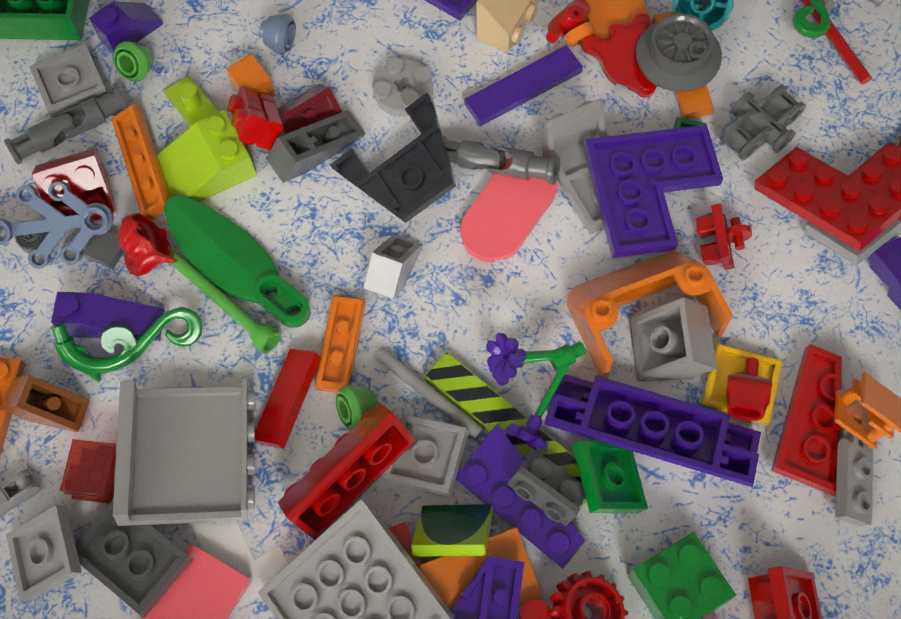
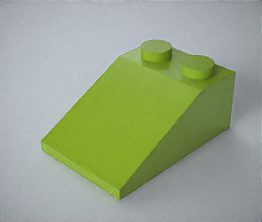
M225 109L194 123L157 155L170 196L182 195L201 202L257 176L251 158L243 143L239 141L237 132L232 127L231 120Z

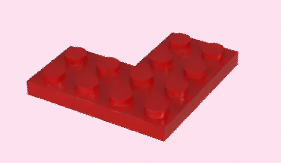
M888 142L850 175H846L796 147L755 180L754 189L860 252L901 216V148Z

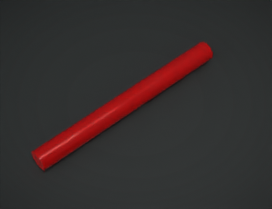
M801 0L805 6H812L808 0ZM814 9L811 15L820 24L821 18ZM830 20V28L825 33L860 84H866L872 79V76Z

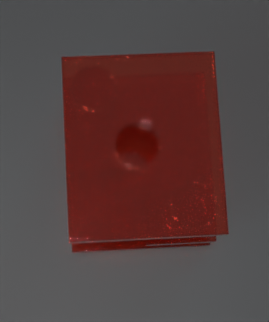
M72 439L60 491H64V494L72 495V500L110 504L114 499L116 444Z

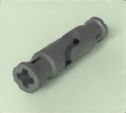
M115 86L112 88V92L97 99L92 97L58 114L53 119H47L29 127L28 132L12 140L9 138L4 139V142L13 159L19 165L22 163V159L38 151L43 153L56 147L67 138H73L105 123L106 118L125 110L128 106L119 89ZM72 116H85L83 122L77 127L73 122Z
M443 136L450 162L458 164L460 168L471 170L486 169L498 175L529 180L530 177L547 180L548 184L552 185L558 179L560 172L559 156H552L551 158L536 156L532 151L504 146H491V149H488L479 142L470 140L457 142L447 140L446 136ZM505 152L512 153L513 162L508 169L501 170L507 163Z

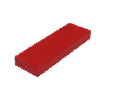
M297 349L289 350L255 430L256 443L280 449L285 448L322 358L316 352Z

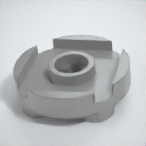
M398 57L389 58L385 65L376 72L373 79L374 97L378 101L379 107L384 112L393 116H409L405 111L406 107L425 93H428L431 98L433 96V83L429 68L414 60L400 59ZM404 83L411 87L399 92L397 85Z

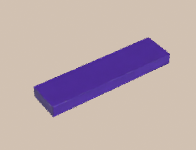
M566 45L465 98L464 105L481 127L582 73L583 66Z

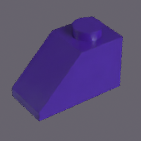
M113 1L89 17L99 39L113 54L119 43L124 41L139 42L163 25V21L145 3Z

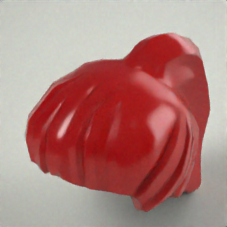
M140 213L130 214L123 219L118 232L119 246L125 253L124 262L130 274L135 276L145 275L162 263L177 262V259L174 258V252L171 250L170 242L167 240V231L164 228H159L151 219Z

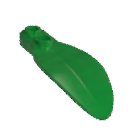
M182 195L168 198L164 206V213L175 242L190 264L211 283L233 297L258 303L287 327L297 328L309 320L311 309L306 297L280 277L275 263L254 238L235 223L199 201ZM277 292L275 296L267 297L269 293ZM292 311H300L299 314L290 316Z

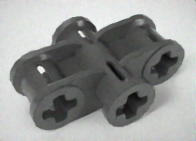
M783 84L773 90L760 103L754 100V95L751 92H747L739 98L731 109V113L734 116L739 115L740 118L732 122L720 136V141L732 146L739 153V158L742 161L748 159L766 142L773 146L772 151L779 153L792 141L796 134L792 129L787 130L785 127L793 123L802 114L806 104L803 102L798 103L786 92L787 88Z

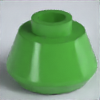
M124 41L119 43L114 50L113 60L116 70L121 76L130 81L138 82L143 80L153 66V55L150 49L142 43Z
M344 385L336 394L338 415L342 423L350 429H353L360 422L362 415L366 411L378 405L375 393L369 391L364 386Z

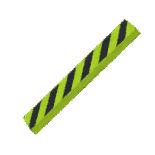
M448 352L424 375L426 381L489 433L496 424L504 431L511 423L525 426L528 421L524 414ZM539 428L537 433H539L542 440L548 443L546 451L540 449L536 451L582 483L576 457ZM505 433L525 459L532 449L526 444L527 441H522L515 436ZM584 499L583 503L579 507L580 509L587 502L586 499Z

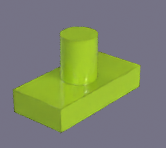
M189 75L164 90L166 98L190 127L194 123L219 112Z

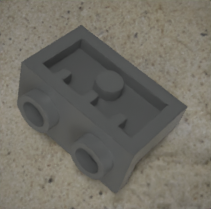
M533 448L507 484L514 489L520 498L531 501L544 510L545 515L549 519L562 523L564 526H567L580 511L579 507L585 499L581 482Z

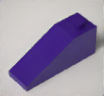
M57 291L51 323L54 325L63 322L68 335L79 338H101L103 330L116 324L125 325L132 330L135 339L138 340L158 318L165 314V310L159 307L93 293ZM162 330L153 341H160Z

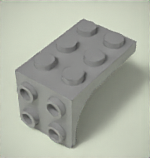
M602 99L593 102L586 101L575 110L553 116L545 125L543 157H560L558 182L589 234L603 229L604 225L583 145L585 139L608 136L604 123L605 103Z

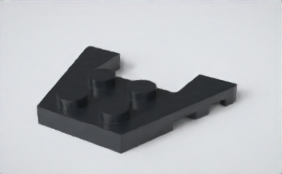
M425 93L405 108V111L421 132V135L373 171L369 172L357 152L352 148L330 164L333 170L405 223L456 187L435 105L428 93Z

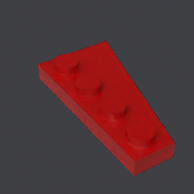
M810 344L804 349L771 471L836 497L839 431L842 430V426L834 421L836 391L838 389L842 391V357Z

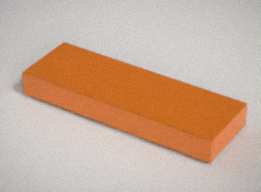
M333 295L321 351L322 358L318 366L314 386L317 391L338 393L342 386L351 385L366 306L365 299Z

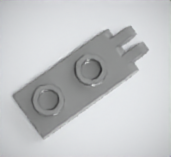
M845 429L843 439L838 443L835 518L858 526L871 525L873 450Z

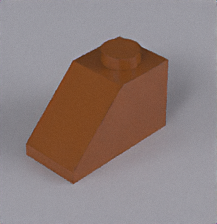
M31 375L12 379L0 410L33 423L79 432L90 400Z

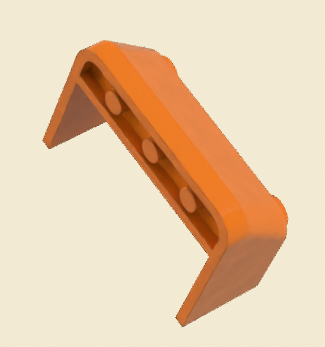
M670 251L579 284L571 289L568 295L567 307L600 377L608 379L613 359L600 332L610 329L615 325L619 315L618 307L677 285L686 294L695 295L700 304L708 307L710 326L716 337L723 335L733 314L711 272L705 265L680 252Z

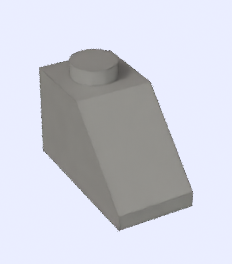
M393 234L372 252L363 288L373 291V294L377 297L394 299L404 289L423 244Z

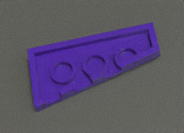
M496 424L459 470L455 480L484 504H492V510L513 528L517 527L522 536L564 569L585 543V539L572 522L564 526L562 523L552 521L545 515L544 510L531 501L520 498L514 489L507 485L524 458L501 427Z

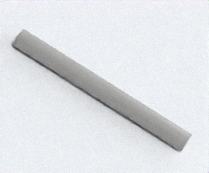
M383 347L376 351L374 354L375 359L458 426L466 427L469 435L474 439L480 437L484 431L483 427Z

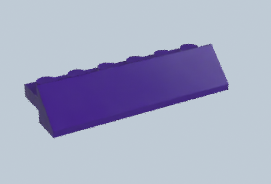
M565 374L552 397L544 425L752 487L754 484L759 459L757 451L761 432L729 423V414L595 375L594 382H590Z

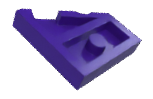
M488 556L450 610L455 616L453 619H517L524 562Z

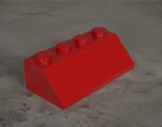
M379 403L376 407L366 411L362 415L360 422L349 433L343 434L324 457L316 460L311 465L309 472L299 482L290 485L286 489L284 496L277 503L289 521L316 540L416 440L397 416Z

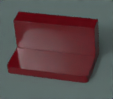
M321 84L312 87L277 108L283 125L282 131L284 135L342 112L330 87Z

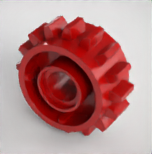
M586 571L580 574V576L576 572L568 576L567 581L563 580L558 583L556 587L559 592L550 595L549 599L553 602L552 609L547 611L548 615L552 616V619H588L584 612L585 605L590 609L592 619H625V616L628 615V611L625 610L623 604L625 598L620 596L616 590L617 585L605 581V575L603 574L593 577L591 571Z

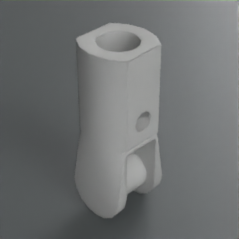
M29 470L18 472L0 488V518L40 491L39 485L33 484L30 480L31 473ZM19 488L20 492L12 496L11 492Z

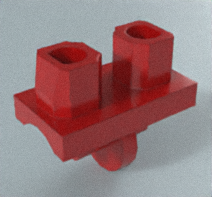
M721 203L711 205L712 213L696 218L700 238L716 235L717 242L700 245L702 260L705 265L723 264L725 270L733 269L735 266L731 243H734L736 250H743L745 248L744 241L752 237V228L749 225L741 224L739 217L731 218V226L728 227Z

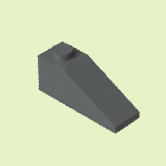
M349 110L278 137L266 160L284 183L311 171L363 138L366 133Z

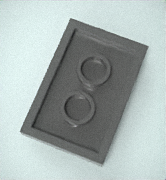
M113 500L75 543L80 565L143 618L147 616L193 561L189 555L151 525L118 526L113 517Z

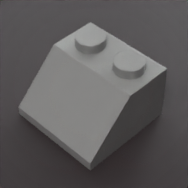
M682 297L630 318L638 381L690 379L717 369L707 306Z

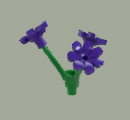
M498 332L496 334V341L489 340L486 344L487 351L491 353V356L487 359V364L490 372H493V378L498 385L508 384L510 378L516 377L517 368H521L527 363L549 360L557 372L535 415H530L526 425L518 426L511 423L504 430L508 435L515 436L522 441L526 440V444L530 448L546 451L548 443L542 440L539 433H537L543 422L541 417L562 378L569 371V365L576 363V358L586 354V349L583 343L579 341L571 346L565 344L554 350L525 351L522 348L518 349L519 342L516 338H507L505 333Z

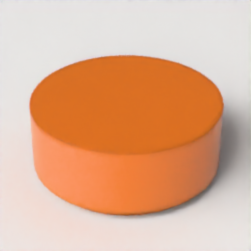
M586 22L569 31L564 38L569 47H575L581 44L585 37L594 35L595 30L591 22Z

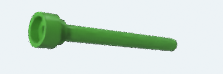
M171 249L177 262L170 264L251 334L250 338L253 340V346L263 354L269 353L277 346L281 339V334L271 325L257 323L182 256Z

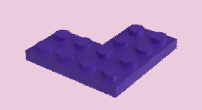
M707 125L585 139L583 145L612 258L675 250L678 246V241L664 193L720 186L723 181L722 172Z

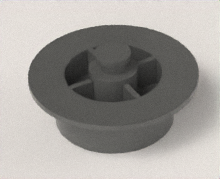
M681 13L669 15L644 31L637 43L636 60L643 75L653 84L670 91L687 92L699 89L714 79L721 66L722 51L712 30L703 20L690 14Z

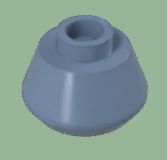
M289 14L269 16L267 20L262 21L259 36L263 38V43L271 50L280 55L291 49L294 42L296 23Z

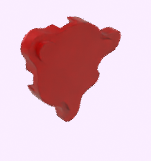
M645 13L637 14L629 25L612 24L608 31L610 36L608 40L589 35L582 40L581 49L585 53L595 57L600 62L603 73L612 84L629 87L628 90L635 92L642 98L652 96L657 85L653 84L643 75L636 60L637 43L644 31L650 27L651 22L650 17Z

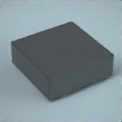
M107 231L102 235H94L84 250L83 255L87 259L113 270L124 251L119 246V236Z

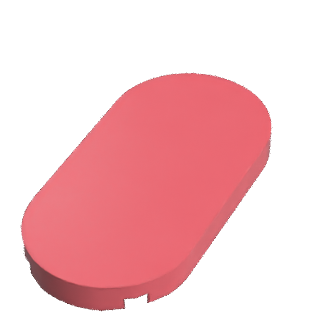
M513 157L507 159L505 167L501 170L508 169L511 166ZM494 174L462 219L460 232L466 251L474 258L484 262H495V260L502 258L505 260L512 257L520 249L553 202L557 192L558 179L552 185L548 184L547 180L530 177L529 180Z

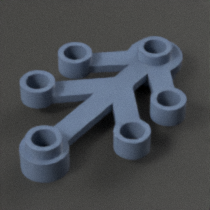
M57 181L49 186V196L55 201L62 200L79 214L66 216L42 199L34 186H21L16 191L17 201L22 205H29L47 219L10 223L8 220L0 218V225L6 229V235L0 236V245L9 242L13 236L49 232L40 246L31 251L28 256L30 265L39 269L49 264L51 260L50 254L68 229L81 228L73 242L63 247L60 252V257L64 263L74 264L82 258V250L93 235H102L110 230L113 225L111 210L101 203L88 205L71 192L70 186L66 182ZM56 185L64 188V195L62 197L55 194L54 189ZM24 189L32 193L30 201L23 198L22 193ZM94 213H99L102 216L103 221L101 224H96L93 221L92 216ZM67 249H73L76 252L74 260L67 257ZM36 253H41L44 256L43 264L35 260Z

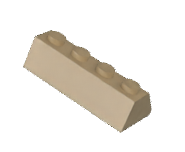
M478 0L477 40L509 53L514 43L518 44L521 41L526 23L534 20L538 11V4L541 0Z

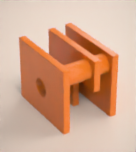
M864 372L862 373L861 382L853 379L852 388L846 392H842L840 389L836 391L834 421L874 450L877 448V440L886 436L892 439L894 437V430L901 433V398ZM853 416L858 420L859 424L856 423Z

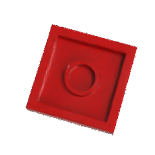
M779 566L769 568V574L748 578L755 619H822L814 573Z

